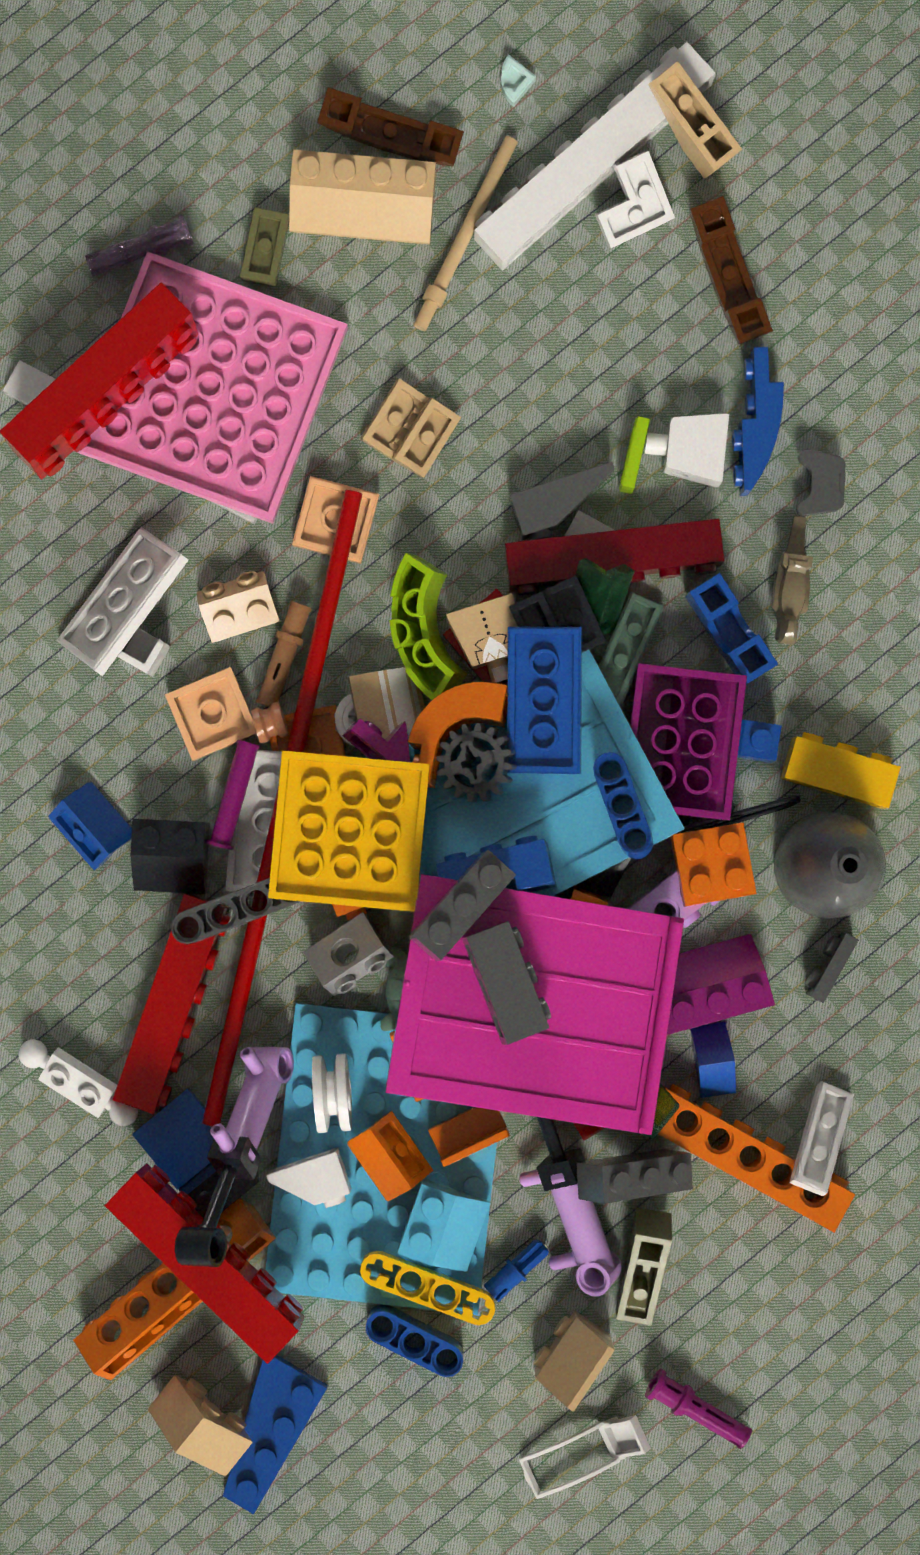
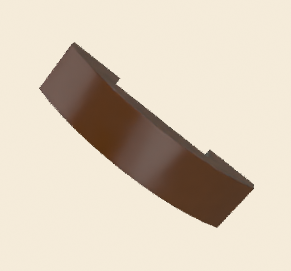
M330 87L327 88L318 124L345 137L389 153L418 161L436 162L437 165L454 166L464 131L431 120L429 124L361 103L362 98Z
M724 196L690 208L694 231L707 272L737 343L742 344L773 332L761 297L758 298L734 235L736 229Z

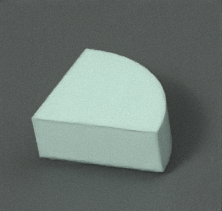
M508 54L502 66L501 88L507 101L515 107L536 81V76Z

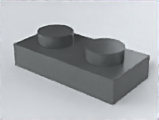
M840 932L838 937L833 935L829 939L823 950V954L826 955L824 962L820 968L815 966L806 980L805 985L809 987L806 992L808 996L819 1002H825L857 945L858 939L845 932Z

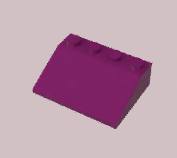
M638 663L631 729L676 814L730 821L747 676Z

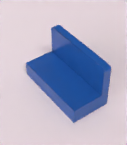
M92 782L86 783L62 799L48 816L93 870L103 865L117 849L131 840L132 828Z

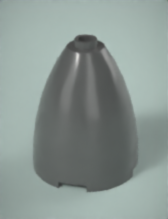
M818 812L799 819L783 835L775 851L774 873L780 891L794 907L813 917L833 919L852 915L863 909L875 898L885 878L886 858L881 842L865 823L844 813Z

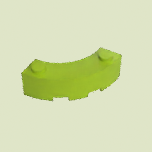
M405 553L394 577L390 597H393L391 607L392 620H389L394 647L398 650L406 667V673L414 684L427 697L433 700L446 690L461 685L467 673L449 656L438 630L437 604L447 574L422 557Z

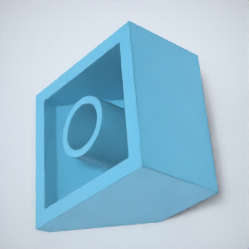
M424 1178L418 1188L397 1254L430 1266L467 1272L491 1202Z

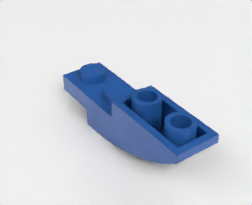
M754 347L749 358L744 359V379L750 380L751 394L745 395L746 415H751V419H742L738 424V429L732 431L733 451H738L739 465H734L733 483L734 487L740 486V496H747L761 477L771 457L781 423L784 382L769 383L768 347Z

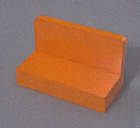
M478 1107L468 1109L428 1129L440 1155L443 1167L510 1136L509 1129L500 1111Z
M392 1111L382 1116L368 1129L347 1142L353 1154L387 1201H391L411 1190L433 1171Z

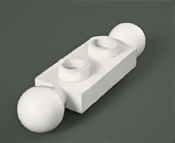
M31 1039L21 1045L18 1053L21 1063L28 1068H43L44 1070L38 1079L42 1083L97 1118L106 1109L109 1111L111 1120L116 1125L128 1126L136 1120L138 1116L137 1108L112 1100L117 1088V1084L59 1047L52 1056H49L46 1046L39 1040Z

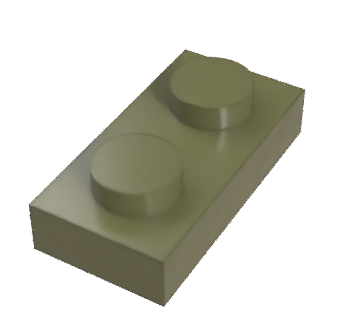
M254 207L240 275L241 280L276 287L289 227V214Z

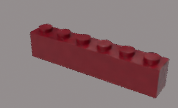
M719 518L505 543L504 548L509 591L517 590L518 595L538 593V587L554 586L576 575L580 582H588L589 587L609 585V579L624 577V583L644 581L645 575L659 573L660 579L681 576L680 571L694 569L696 575L716 572V567L721 566L725 561Z

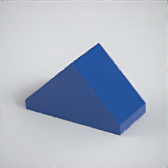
M726 1022L710 1023L691 1028L690 1035L700 1098L736 1093L735 1058Z

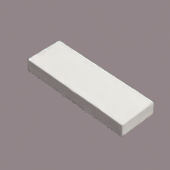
M823 1081L817 1084L789 1183L821 1196L827 1194L854 1094Z

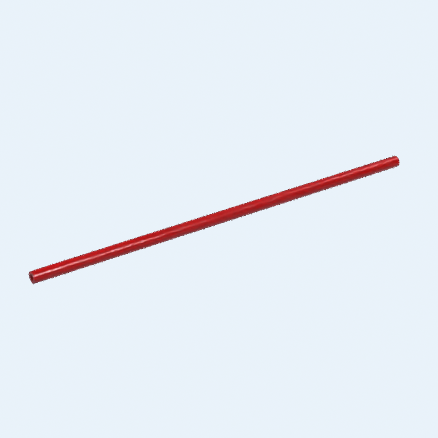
M345 490L286 751L305 752L363 495L356 491ZM278 789L256 883L270 878ZM255 890L251 908L254 911H261L267 905V896L262 891ZM267 915L248 922L202 1120V1124L213 1127L215 1124L221 1123Z

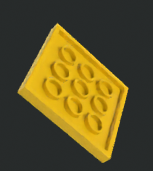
M282 751L268 898L414 912L420 878L430 764Z

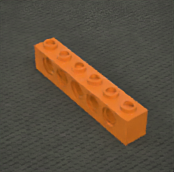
M672 1083L670 1089L661 1084L658 1091L653 1132L835 1233L855 1196L847 1188L850 1183L849 1181L833 1173L826 1195H818L812 1199L805 1198L803 1188L789 1183L796 1159L783 1153L786 1146L768 1136L765 1141L758 1139L752 1135L755 1129L738 1119H735L733 1124L720 1117L723 1113L722 1110L706 1101L703 1102L702 1106L697 1105L689 1100L691 1093ZM685 1110L694 1112L695 1121L691 1127L683 1129L677 1126L676 1119L679 1113ZM716 1128L724 1129L726 1131L724 1143L719 1146L710 1145L708 1142L709 1133ZM747 1146H755L758 1151L756 1160L749 1164L742 1163L740 1161L742 1149ZM778 1164H787L789 1167L787 1178L782 1181H774L772 1179L773 1168Z
M241 1198L237 1199L221 1213L218 1224L226 1236L232 1232V1238L229 1243L232 1245L236 1242L244 1248L250 1256L248 1262L276 1239L255 1207ZM162 1263L154 1271L143 1275L138 1280L137 1285L126 1295L115 1299L111 1303L110 1309L103 1315L87 1323L83 1327L82 1333L73 1341L93 1374L111 1381L203 1301ZM177 1280L175 1289L170 1293L171 1284ZM149 1303L148 1311L142 1317L143 1308ZM121 1327V1333L115 1340V1333Z

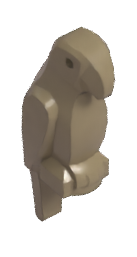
M794 515L787 549L781 554L773 584L771 608L776 612L775 640L780 644H796L798 620L801 614L807 613L809 605V569L812 567L813 557L806 556L804 553L805 516Z

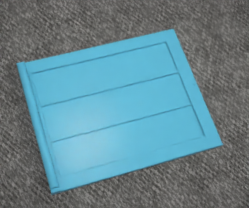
M590 650L582 653L581 774L507 773L513 781L512 783L500 784L504 791L503 794L496 795L490 791V801H482L479 796L477 802H468L467 793L463 798L454 797L456 787L445 789L443 785L448 780V777L437 775L435 789L428 787L420 877L421 874L438 877L436 864L445 862L444 857L447 855L465 852L466 857L480 854V848L493 844H501L502 848L515 846L517 839L527 836H537L538 840L544 839L548 844L557 887L532 892L536 894L556 896L628 859L629 857L624 854L617 840L593 771L595 760L598 756L607 752L617 753L626 763L653 837V845L684 830L678 815ZM507 718L505 728L485 725L486 732L490 727L499 729L496 738L507 736ZM462 728L458 729L457 731L462 734ZM449 737L446 742L451 743L453 740ZM479 738L485 749L495 750L489 742ZM409 744L410 762H413L414 755L420 754L421 750L413 749ZM460 747V749H459L458 752H457V755H456V759H455V760H457V758H458V756H459V754H460V752H461V747ZM443 749L441 755H445L446 750ZM476 757V760L471 762L472 768H477V765L482 763L481 757ZM440 762L439 770L444 768L443 762ZM613 763L608 764L602 769L601 776L604 779L613 780L619 776L621 767ZM496 765L491 774L492 778L496 774L498 765ZM459 775L464 783L474 787V784L470 783L468 777ZM626 797L620 798L615 802L613 809L618 814H627L633 808V801ZM632 832L626 839V845L631 849H639L645 844L646 836L642 832ZM515 878L505 888L517 890Z

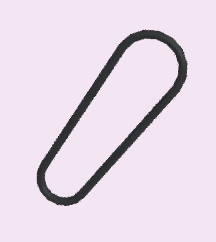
M790 796L731 813L730 818L741 815L745 816L702 829L737 824L787 809L798 804L801 798L799 796ZM706 819L684 826V830L676 834L723 820Z

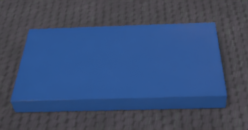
M508 627L507 737L510 740L507 743V749L515 750L516 754L509 757V763L517 765V769L508 770L507 773L581 774L582 627Z

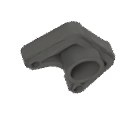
M810 449L802 450L798 455V461L810 472V493L806 499L797 505V514L804 517L837 512L844 505L846 466L844 459L840 456Z

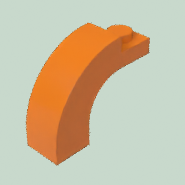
M472 682L455 686L438 695L422 710L411 729L408 743L413 749L421 750L420 754L414 755L413 763L430 764L429 788L435 789L437 771L440 764L436 760V756L442 754L443 748L440 744L448 740L450 731H457L462 728L463 724L471 725L476 723L505 728L508 713L507 685L490 682Z

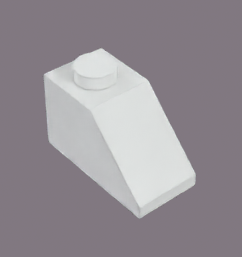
M338 1147L271 1169L266 1175L269 1183L313 1205L324 1203L325 1208L345 1202V1195L350 1194L352 1189Z

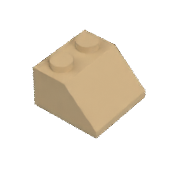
M575 1310L570 1318L564 1316L553 1332L557 1337L549 1348L546 1346L542 1347L533 1362V1365L536 1366L534 1370L535 1378L573 1412L615 1351L611 1335Z

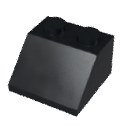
M132 818L130 856L134 891L206 894L209 846L206 840L209 839L210 823Z

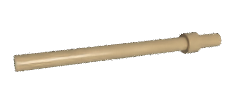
M505 136L433 285H428L422 297L424 304L413 324L417 329L426 331L436 309L442 307L448 295L445 291L474 234V230L477 228L475 223L483 215L518 144L516 139Z

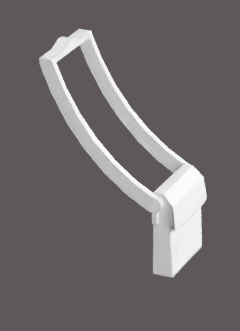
M636 1415L621 1419L613 1417L606 1421L597 1422L577 1434L548 1447L520 1457L519 1461L524 1470L527 1483L531 1486L536 1499L585 1481L616 1465L626 1457L645 1454L651 1447ZM599 1429L613 1460L566 1483L540 1491L527 1460L567 1445Z

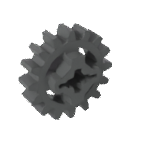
M476 723L474 730L470 724H463L462 734L458 731H450L449 734L453 741L451 743L441 742L440 746L446 750L445 755L436 756L437 761L444 763V768L437 771V774L448 777V780L443 785L445 789L456 787L454 797L463 798L467 793L468 802H477L479 796L482 801H490V791L496 795H501L504 791L500 784L512 783L513 780L507 775L508 770L517 769V765L509 763V757L516 754L515 750L505 749L504 746L510 740L507 736L496 738L499 731L498 728L490 727L486 732V727L483 723ZM479 738L489 742L495 750L485 749ZM460 747H461V752H460V754H459L457 760H455V759H456L457 752H458V750H459ZM476 757H481L482 763L478 764L477 768H472L471 762H474ZM496 765H498L496 774L492 778L491 774ZM459 775L468 777L470 783L474 784V787L464 783Z

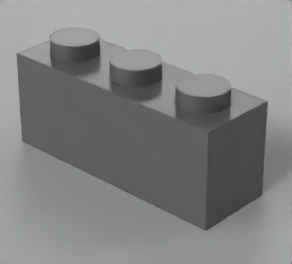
M489 850L482 852L408 937L435 961H441L516 874Z
M509 921L462 938L501 1043L508 1045L549 1029L547 1020L551 1018V1013L544 997L538 999L533 984L538 983L537 976L530 962L525 963L520 949L524 947V943L516 926L511 928Z
M661 1149L576 1162L578 1197L580 1200L607 1204L693 1189L691 1153Z

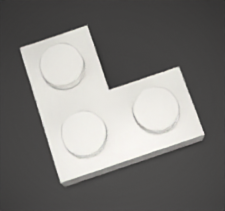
M643 151L613 166L626 200L595 214L608 248H613L675 218L649 151Z

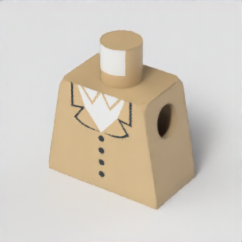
M512 594L446 614L448 624L472 670L487 665L492 683L497 684L508 681V627H518L509 606L514 604Z

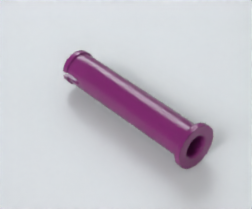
M237 740L236 751L211 839L206 840L207 844L234 850V846L231 844L256 754L260 747L259 745Z

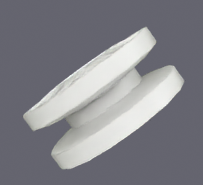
M346 1054L336 1055L334 1071H327L323 1055L312 1057V1095L318 1133L328 1132L331 1115H337L341 1131H351L352 1093Z

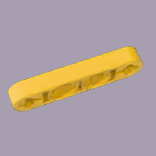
M372 1251L365 1255L360 1268L361 1277L367 1284L474 1325L488 1323L495 1314L494 1298L484 1289L383 1251ZM376 1259L383 1261L382 1268L393 1272V1265L400 1266L395 1276L394 1285L387 1283L390 1280V1275L385 1273H379L377 1278L372 1277L371 1269L366 1267L367 1264H374ZM412 1271L420 1276L422 1282L418 1289L407 1291L402 1287L400 1278L406 1272ZM446 1284L453 1287L455 1298L452 1302L442 1304L436 1300L434 1292L440 1285ZM461 1291L468 1292L465 1296L466 1300L477 1303L479 1298H483L485 1300V1307L489 1308L487 1312L481 1311L479 1316H475L473 1314V1307L464 1303L463 1310H457L456 1307L461 1299Z

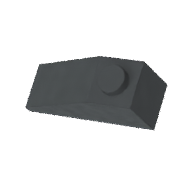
M613 462L510 494V505L522 540L552 537L551 531L556 530L613 474L615 469Z

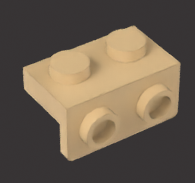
M255 571L245 572L239 575L236 580L223 584L222 582H213L197 592L198 606L212 643L280 622L264 571L258 573Z

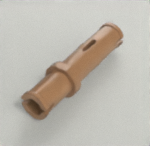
M290 601L282 629L276 632L275 638H278L258 698L255 701L256 703L270 707L272 703L279 701L298 646L302 647L304 639H301L312 608ZM281 664L280 669H279V672H278V675H277V678L275 679V676H276V673H277V671H278L279 665Z

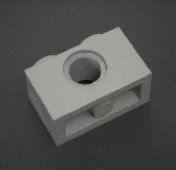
M363 912L303 952L322 986L333 996L350 991L355 987L356 981L368 973L373 974L385 967L387 961L394 957L375 924ZM356 951L355 958L349 963H344L346 956L350 952Z

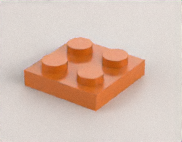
M744 822L671 836L683 907L757 894Z

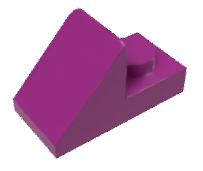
M361 718L350 725L342 735L369 759L410 762L407 725L405 721L398 725L386 740L382 737L381 730L370 721L364 722Z

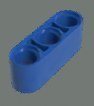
M613 752L603 753L595 760L593 771L617 840L625 855L633 859H642L649 855L654 843L625 761L620 755ZM613 763L621 767L619 776L613 780H607L601 776L602 769L608 764ZM624 797L633 801V808L630 812L618 814L614 811L613 807L618 799ZM632 832H642L646 836L645 844L639 849H631L626 845V839Z
M379 1304L370 1310L366 1321V1333L373 1342L443 1377H452L461 1370L463 1365V1348L455 1338L390 1305ZM378 1316H385L391 1320L393 1326L389 1330L382 1332L373 1326L372 1321ZM414 1332L421 1334L425 1339L424 1344L418 1348L408 1346L405 1342V1337L408 1334ZM443 1349H450L456 1353L457 1359L451 1364H443L438 1360L437 1355Z

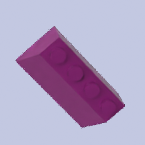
M751 934L679 953L667 1035L775 1005L765 967Z

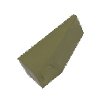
M636 1207L629 1237L616 1320L652 1326L672 1242V1213Z

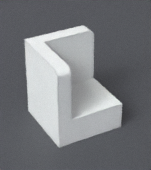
M138 628L125 651H121L117 657L153 677L171 646Z

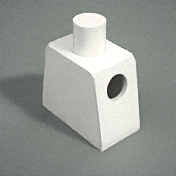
M729 414L672 417L668 423L667 434L647 432L644 454L665 456L663 473L711 487H719L723 481Z

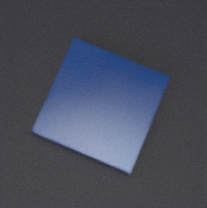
M187 1088L132 1134L155 1164L169 1176L170 1182L177 1190L210 1164L207 1156L214 1140L210 1133L212 1126L202 1124L205 1106L190 1088Z

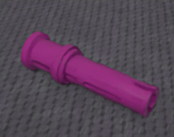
M659 1369L654 1374L645 1392L647 1399H656L671 1408V1413L675 1416H688L708 1430L736 1445L739 1449L747 1444L752 1428L745 1426L720 1409L697 1397L690 1385L686 1384L683 1386L666 1376L667 1372L665 1370Z

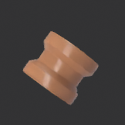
M279 701L272 703L267 709L262 710L258 707L251 709L253 723L261 744L268 742L270 737L289 736L287 723Z

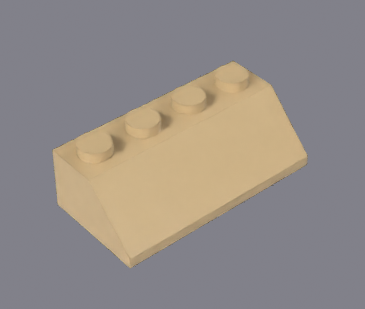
M293 149L290 177L289 231L430 245L436 186V162Z

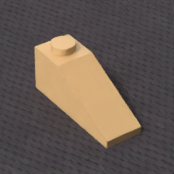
M678 61L648 84L682 150L704 179L742 150Z

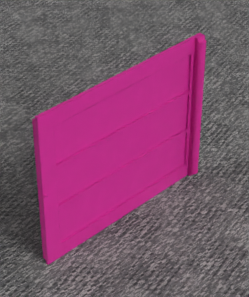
M421 874L411 932L457 880ZM504 888L441 961H435L410 939L385 1093L652 1135L684 918ZM509 921L511 928L516 926L521 934L524 947L520 949L524 962H530L534 968L538 983L533 984L538 999L544 997L551 1018L547 1020L549 1029L511 1044L503 1045L462 938Z

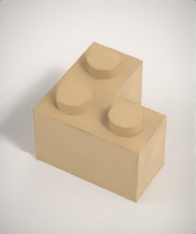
M174 1375L149 1406L148 1411L175 1453L226 1476L253 1443L244 1430L246 1423L233 1412H229L228 1415L222 1413L215 1404L206 1398L207 1390L198 1381L192 1378L186 1381Z

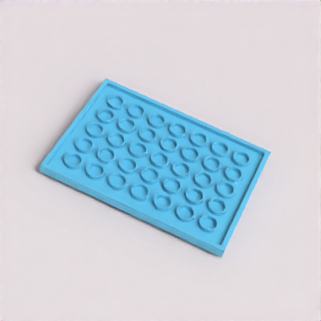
M296 1003L290 1048L294 1060L292 1077L286 1084L277 1167L338 1147L352 1189L350 1194L345 1195V1202L325 1208L324 1203L313 1205L275 1186L270 1230L276 1239L268 1245L265 1268L277 1282L274 1287L284 1294L434 1310L373 1287L363 1280L360 1273L362 1260L365 1255L377 1250L481 1288L490 1206L467 1272L434 1267L397 1254L398 1246L421 1181L411 1190L391 1201H387L353 1154L347 1142L368 1129L382 1116L392 1111L433 1169L425 1179L490 1202L497 1142L443 1167L440 1155L428 1129L473 1107L428 1099L416 1102L414 1097L385 1093L393 1045L389 1033L395 1030L383 1031L380 1026L382 1019L389 1013ZM346 1054L352 1093L351 1131H341L337 1115H331L328 1132L318 1133L312 1095V1057L323 1055L327 1071H334L336 1055ZM376 1259L374 1264H367L366 1267L371 1269L372 1277L377 1278L379 1273H385L390 1275V1280L387 1283L394 1285L395 1276L400 1266L393 1265V1272L382 1268L383 1261ZM412 1271L404 1273L400 1278L402 1287L407 1291L418 1289L422 1282L420 1276ZM443 1284L436 1288L434 1296L438 1302L448 1304L455 1298V1290L450 1285ZM462 1290L460 1303L456 1309L462 1311L464 1303L473 1307V1314L478 1315L480 1298L477 1303L467 1301L465 1296L468 1292Z

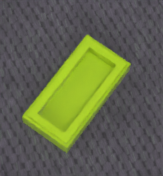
M638 416L633 423L619 484L620 492L632 494L635 488L650 422L649 418Z

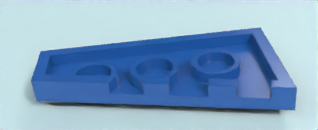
M278 1355L268 1364L262 1360L244 1421L246 1423L244 1430L253 1443L230 1470L223 1497L252 1514L256 1512L327 1390V1384Z

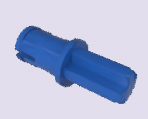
M533 1240L512 1261L508 1258L506 1260L507 1264L487 1281L484 1287L500 1302L522 1280L524 1282L527 1281L525 1276L548 1255V1249L540 1240Z

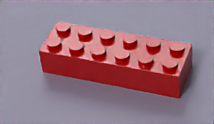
M160 282L0 430V434L12 451L41 480L47 475L49 477L55 475L64 466V459L73 451L79 452L85 448L91 440L90 435L100 426L104 428L112 423L118 415L117 410L126 402H134L143 393V386L153 377L155 379L161 377L169 369V362L176 355L187 353L195 345L198 331L192 313Z
M146 1163L135 1172L104 1206L268 1364L299 1332L305 1318L301 1313L303 1310L302 1305L290 1294L284 1297L274 1287L277 1284L276 1280L265 1269L260 1268L258 1271L248 1262L249 1254L236 1242L231 1245L227 1241L226 1256L219 1267L190 1266L178 1263L175 1257V1240L179 1230L186 1226L197 1227V1225L202 1224L204 1218L195 1210L197 1204L184 1191L177 1193L168 1184L170 1178L161 1168L156 1165L151 1168Z

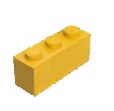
M803 732L802 737L796 736L791 739L780 779L876 808L888 809L890 807L901 769L900 766L891 764L893 758L878 753H872L870 758L857 754V747L837 742L836 747L822 744L823 737Z

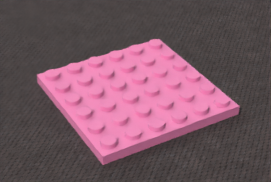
M147 251L122 317L162 282L192 313L198 331L197 341L187 353L176 355L169 362V369L158 379L153 377L143 386V393L134 402H126L117 410L118 415L112 423L104 428L100 426L90 435L91 440L87 446L77 453L273 524L344 340L348 325Z

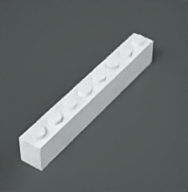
M688 42L679 49L674 46L668 50L660 59L661 65L652 73L649 70L642 73L634 82L633 86L635 88L626 96L623 93L616 96L607 106L609 111L600 119L593 117L581 129L582 135L573 143L570 140L563 143L554 153L556 158L547 166L543 163L537 166L528 176L529 182L520 190L514 187L501 200L503 205L494 213L490 210L487 211L476 221L475 226L477 228L474 230V240L502 271L615 172L614 165L629 159L669 124L648 85L678 61L702 94L712 86L716 73Z

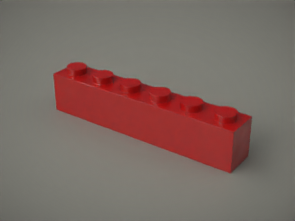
M189 893L184 894L177 915L209 902V900ZM221 904L217 906L214 914L220 924L226 925L231 921V916L226 915L229 907ZM186 917L181 922L183 935L192 938L197 934L199 929L198 922L193 917ZM172 931L170 932L112 1099L113 1101L151 1114L156 1113L160 1106L166 1107L172 1092V1087L167 1086L171 1072L178 1073L184 1057V1053L179 1051L183 1038H190L195 1026L196 1019L191 1017L195 1004H202L208 985L203 983L206 971H213L220 951L214 949L219 935L225 937L227 931L191 944L180 943L174 938Z

